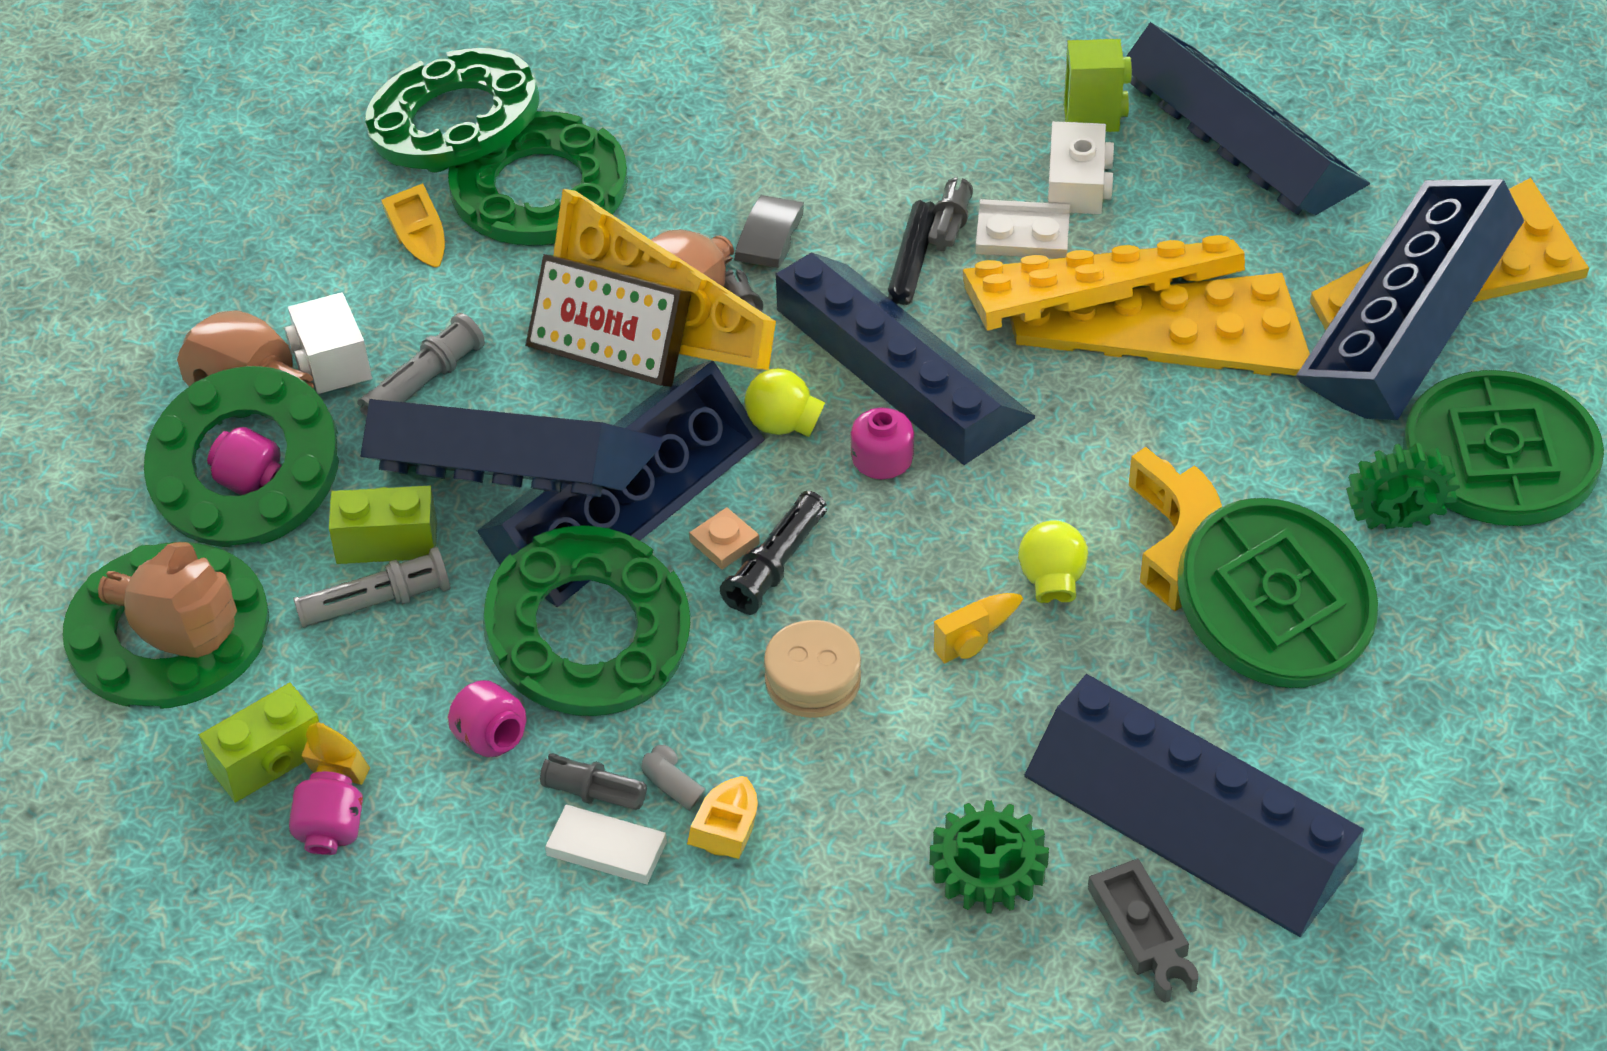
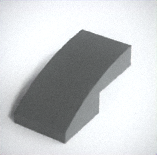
M760 195L744 225L735 250L734 260L779 268L789 252L791 235L803 216L804 202Z

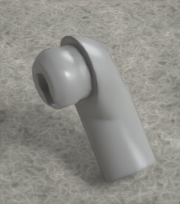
M666 745L655 746L651 753H646L643 757L641 768L644 775L664 793L690 811L706 789L674 766L678 762V757L672 748Z

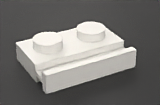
M980 199L975 254L1020 257L1042 255L1054 259L1066 258L1070 204Z

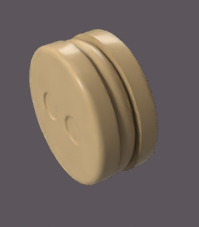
M821 620L796 622L777 632L767 645L764 656L766 689L773 702L786 712L801 717H824L841 711L856 697L861 683L860 650L855 639L840 626Z

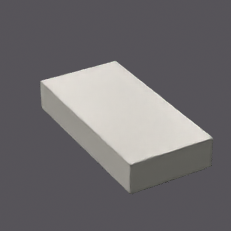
M565 805L545 849L547 856L648 884L667 843V837L665 832Z

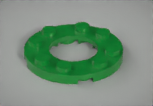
M471 48L446 52L448 59L434 60L425 67L422 61L409 66L387 81L377 91L368 105L365 123L374 149L381 157L393 165L427 169L432 173L441 172L448 167L467 163L492 152L496 153L507 149L511 145V140L519 135L534 119L539 105V90L529 65L520 57L506 51L489 48ZM463 88L480 89L494 97V104L488 114L477 115L476 124L471 122L459 123L449 128L445 134H442L440 129L425 133L417 130L413 124V118L418 110L429 100L445 92Z
M536 111L534 119L519 135L511 140V145L501 152H492L467 163L451 166L448 171L451 201L459 217L468 226L484 236L517 245L554 244L561 202L560 198L555 199L553 205L545 207H531L526 202L523 207L515 204L511 197L499 194L495 187L496 177L505 166L516 159L534 154H552L569 160L578 167L582 175L581 184L573 187L571 190L577 191L612 215L624 199L628 183L624 151L609 131L603 127L598 131L583 124L582 117L553 111Z
M245 366L211 374L194 382L181 392L166 407L156 421L150 433L144 455V477L147 490L164 519L178 532L195 541L219 547H231L232 545L259 541L261 545L285 536L305 522L317 510L329 493L339 465L336 424L317 392L305 381L290 373L269 367ZM252 414H259L275 421L283 430L287 443L284 463L275 477L259 490L241 496L220 495L205 488L199 481L195 463L197 450L201 447L199 444L206 433L217 424L221 425L224 419L230 417L245 418Z
M570 526L544 532L533 537L532 543L520 549L513 556L509 554L500 564L490 581L483 614V629L487 649L497 669L507 682L522 695L541 706L561 713L578 716L609 715L631 709L647 701L664 688L679 668L683 659L690 631V609L686 592L674 570L670 572L653 555L654 549L625 533L596 526ZM591 580L609 585L626 598L635 612L637 630L633 642L628 648L621 651L616 658L607 662H599V664L582 665L571 662L568 658L562 659L541 638L536 622V614L541 601L553 589L571 581Z
M174 542L141 545L131 552L110 561L87 578L74 595L65 614L62 634L63 645L73 672L96 695L126 707L137 705L159 706L160 709L173 708L197 702L219 692L239 678L250 667L263 647V640L269 622V609L263 586L253 570L241 559L223 549L200 543L186 542L193 546L197 559L205 557L216 572L225 574L232 589V596L237 609L234 616V628L219 648L207 655L198 658L178 655L170 658L151 659L134 655L120 644L117 638V625L125 610V606L102 602L99 598L98 587L103 576L107 577L106 573L108 571H115L132 577L140 565L154 558L168 544Z

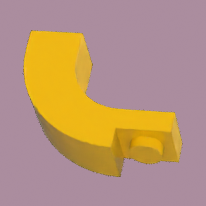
M1144 447L1131 456L1128 486L1163 513L1172 523L1174 530L1143 553L1140 583L1176 612L1182 607L1177 581L1179 561L1183 549L1200 523L1208 515L1222 507V504L1211 481L1195 465L1180 475L1172 464L1160 459L1147 447Z

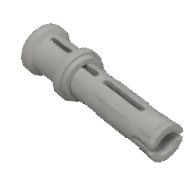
M457 313L450 321L451 325L437 336L430 335L425 338L420 346V351L412 359L404 363L372 391L358 399L357 404L361 406L359 408L361 413L367 416L369 399L405 402L439 373L446 374L447 372L451 373L454 371L458 360L472 349L478 351L484 346L485 339L481 329L466 314Z
M434 547L429 550L428 555L402 563L395 559L385 565V571L344 582L305 596H297L293 600L302 628H305L308 625L350 614L395 599L396 603L402 602V604L410 602L411 596L436 588H440L444 592L450 590L451 587L438 547ZM390 584V586L376 589L378 587ZM362 592H367V593H364V594H361V595H358V596H354V597H351V598H348V599H345V600H342V601H338V602H335V603H332V604H329V605H324V604H326V603H330V602H333V601H336V600H339V599H342V598H346V597H349V596H352V595H355V594H359V593H362Z

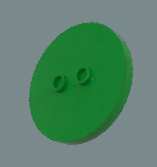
M1502 370L1471 371L1436 383L1426 390L1412 406L1407 417L1403 436V450H1410L1415 443H1421L1423 452L1433 447H1438L1441 457L1450 456L1460 488L1455 490L1457 501L1455 503H1445L1446 508L1470 519L1495 525H1535L1570 513L1579 507L1592 493L1597 484L1604 458V445L1599 428L1589 412L1575 398L1547 381L1522 373Z
M1250 498L1235 501L1218 508L1208 515L1193 532L1183 549L1179 561L1177 583L1185 616L1205 647L1221 662L1239 674L1271 686L1305 688L1330 680L1344 672L1361 656L1369 645L1378 617V598L1372 574L1354 543L1337 526L1318 513L1301 505L1279 499Z

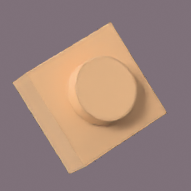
M728 507L689 532L690 542L722 570L745 555L748 550L760 544L759 534Z

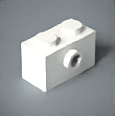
M1052 121L1048 203L1070 204V213L1102 214L1103 199H1112L1113 173L1104 172V169L1113 168L1114 142H1105L1106 124Z
M343 293L288 307L292 325L284 327L286 339L291 354L295 355L298 370L308 373L313 377L312 383L317 394L372 379L364 339Z

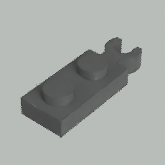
M1139 858L1089 876L1088 890L1136 974L1139 975L1149 970L1154 972L1153 986L1157 997L1164 1003L1171 1000L1172 987L1168 981L1171 978L1181 979L1186 984L1190 993L1197 991L1198 971L1192 962L1184 958L1188 956L1189 943Z

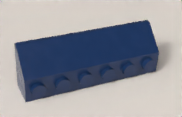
M1150 22L1126 57L1131 58L1133 77L1130 84L1149 97H1151L1153 92L1161 98L1158 106L1172 117L1179 120L1183 115L1191 121L1187 126L1191 133L1206 143H1209L1212 138L1220 144L1216 151L1220 156L1237 167L1241 162L1249 167L1250 170L1246 176L1267 191L1273 186L1281 193L1277 201L1293 213L1299 215L1302 210H1305L1316 216L1370 185L1369 181L1194 46Z
M1504 179L1425 180L1298 371L1296 377L1299 382L1340 408L1365 419L1398 420L1525 221Z
M811 252L776 273L777 311L896 410L905 414L913 424L961 464L965 465L1035 419V415L849 265Z
M711 360L686 368L674 377L671 387H661L614 424L615 426L662 438L660 449L624 490L602 488L601 497H592L570 493L571 484H562L561 493L531 488L478 529V534L497 562L501 564L509 554L513 556L520 549L532 543L533 537L539 534L570 526L608 528L642 540L765 440L750 420L747 411L715 362ZM591 580L568 582L553 589L545 599L554 606L559 607Z
M369 399L360 457L380 461L379 470L391 473L408 474L409 466H416V475L445 479L446 470L454 471L453 479L483 483L485 474L493 475L492 484L521 488L523 479L532 480L531 488L561 493L562 484H571L570 493L601 497L602 488L624 490L660 449L662 438L603 422Z
M1085 674L1056 708L1024 774V777L1298 937L1303 935L1357 864L1364 828L1088 674Z

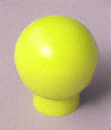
M781 368L769 369L758 374L750 382L744 399L745 410L752 423L759 430L775 435L789 434L792 431H796L807 437H810L825 402L810 396L809 389L804 380L792 371Z
M1057 520L1041 522L1028 530L1021 540L1018 559L1023 574L1035 585L1037 602L1049 603L1053 599H1057L1060 602H1072L1076 599V582L1086 569L1088 547L1081 533L1066 522Z

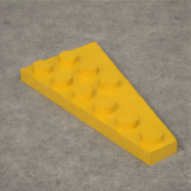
M1283 273L1171 284L1170 288L1153 291L1151 287L1134 288L1133 297L1069 312L1056 310L1052 306L1044 308L1040 319L1027 322L1021 320L1019 316H1009L1016 345L1074 351L1075 349L1104 352L1105 356L1122 357V355L1146 357L1148 361L1220 370L1224 367L1254 371L1253 374L1271 376L1272 373L1296 376L1310 355Z

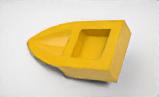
M419 184L381 199L383 210L399 243H403L405 248L423 263L435 268L439 267L445 250L444 230L424 184Z
M1014 593L992 595L935 620L933 650L944 664L957 657L968 659L975 656L988 643V634L1001 626L1023 601L1022 596Z
M319 722L311 724L306 732L307 742L302 753V758L313 773L324 771L340 773L350 777L352 783L362 785L370 767L359 749L342 734Z
M740 776L727 780L708 793L690 827L688 845L705 849L714 855L740 858L752 833L758 806L756 791L747 777Z

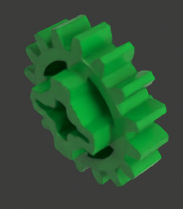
M1415 443L1410 450H1403L1400 444H1396L1393 447V453L1388 455L1380 450L1375 451L1376 461L1372 463L1360 461L1358 463L1360 473L1349 475L1351 487L1346 488L1355 519L1357 521L1366 519L1367 527L1372 530L1380 524H1384L1385 529H1394L1395 527L1410 528L1413 527V523L1418 521L1426 526L1430 525V515L1434 513L1444 516L1447 513L1445 503H1455L1457 501L1455 490L1459 489L1460 485L1455 467H1453L1449 455L1441 457L1438 447H1433L1423 452L1421 443Z
M986 800L984 811L976 812L975 808L970 803L964 804V816L962 818L950 812L945 815V828L935 827L933 831V845H930L929 865L933 866L934 883H945V897L948 900L961 894L964 896V909L969 910L978 901L983 902L986 913L992 914L995 902H1002L1011 911L1014 910L1015 896L1019 895L1027 901L1033 898L1034 885L1043 886L1045 882L1049 848L1044 847V830H1032L1033 817L1030 814L1017 819L1013 817L1014 805L1008 804L1002 812L994 810L992 800Z

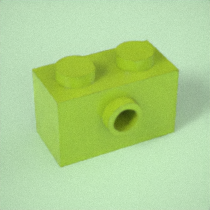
M1121 39L1067 40L1063 101L1065 122L1106 124V132H1120L1121 117H1128L1129 113L1128 91H1123V84L1131 83L1132 77L1131 58L1123 57Z
M431 485L331 491L329 532L336 564L386 562L395 559L397 561H404L428 555L429 550L437 545V517Z
M289 682L198 735L209 771L236 803L305 762L302 758V753L307 742L306 732L311 724L319 722L318 714L292 683Z

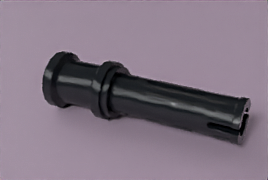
M812 491L802 492L788 513L784 515L769 534L765 542L760 547L748 550L741 559L742 566L737 573L725 578L720 585V594L730 608L747 615L755 614L762 605V596L769 587L777 586L783 579L784 564L798 549L812 528L826 514L827 508L824 507L827 504L820 495Z

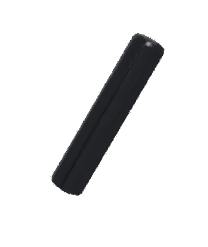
M918 200L912 205L888 287V298L896 304L909 305L913 300L929 244L928 236L934 222L935 214L933 208L935 204L931 201L925 203L922 200Z

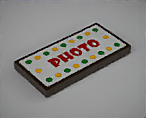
M543 254L525 346L656 385L671 387L674 381L692 292L570 259Z

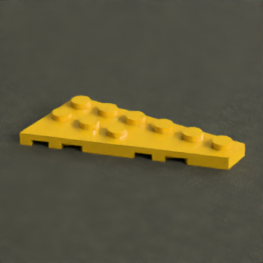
M1529 178L1510 188L1509 191L1525 221L1473 302L1587 278L1588 265L1533 180ZM1371 261L1311 292L1310 303L1325 330Z
M562 190L554 256L692 292L679 354L754 369L769 370L776 325L775 320L577 191Z
M1213 235L1203 238L1202 243L1185 244L1182 241L1168 240L1159 242L1157 248L1139 249L1137 246L1122 245L1114 247L1111 253L1094 254L1087 250H1076L1067 253L1066 258L1048 259V257L1042 255H1031L1023 257L1020 263L1003 264L996 260H985L976 263L975 268L963 269V282L970 300L988 331L1001 328L1002 318L1009 316H1019L1021 320L1027 322L1040 319L1044 308L1052 306L1056 310L1069 312L1133 297V288L1138 286H1150L1153 291L1168 289L1173 281L1172 278L1181 277L1188 281L1198 282L1245 271V253L1233 239L1227 236Z

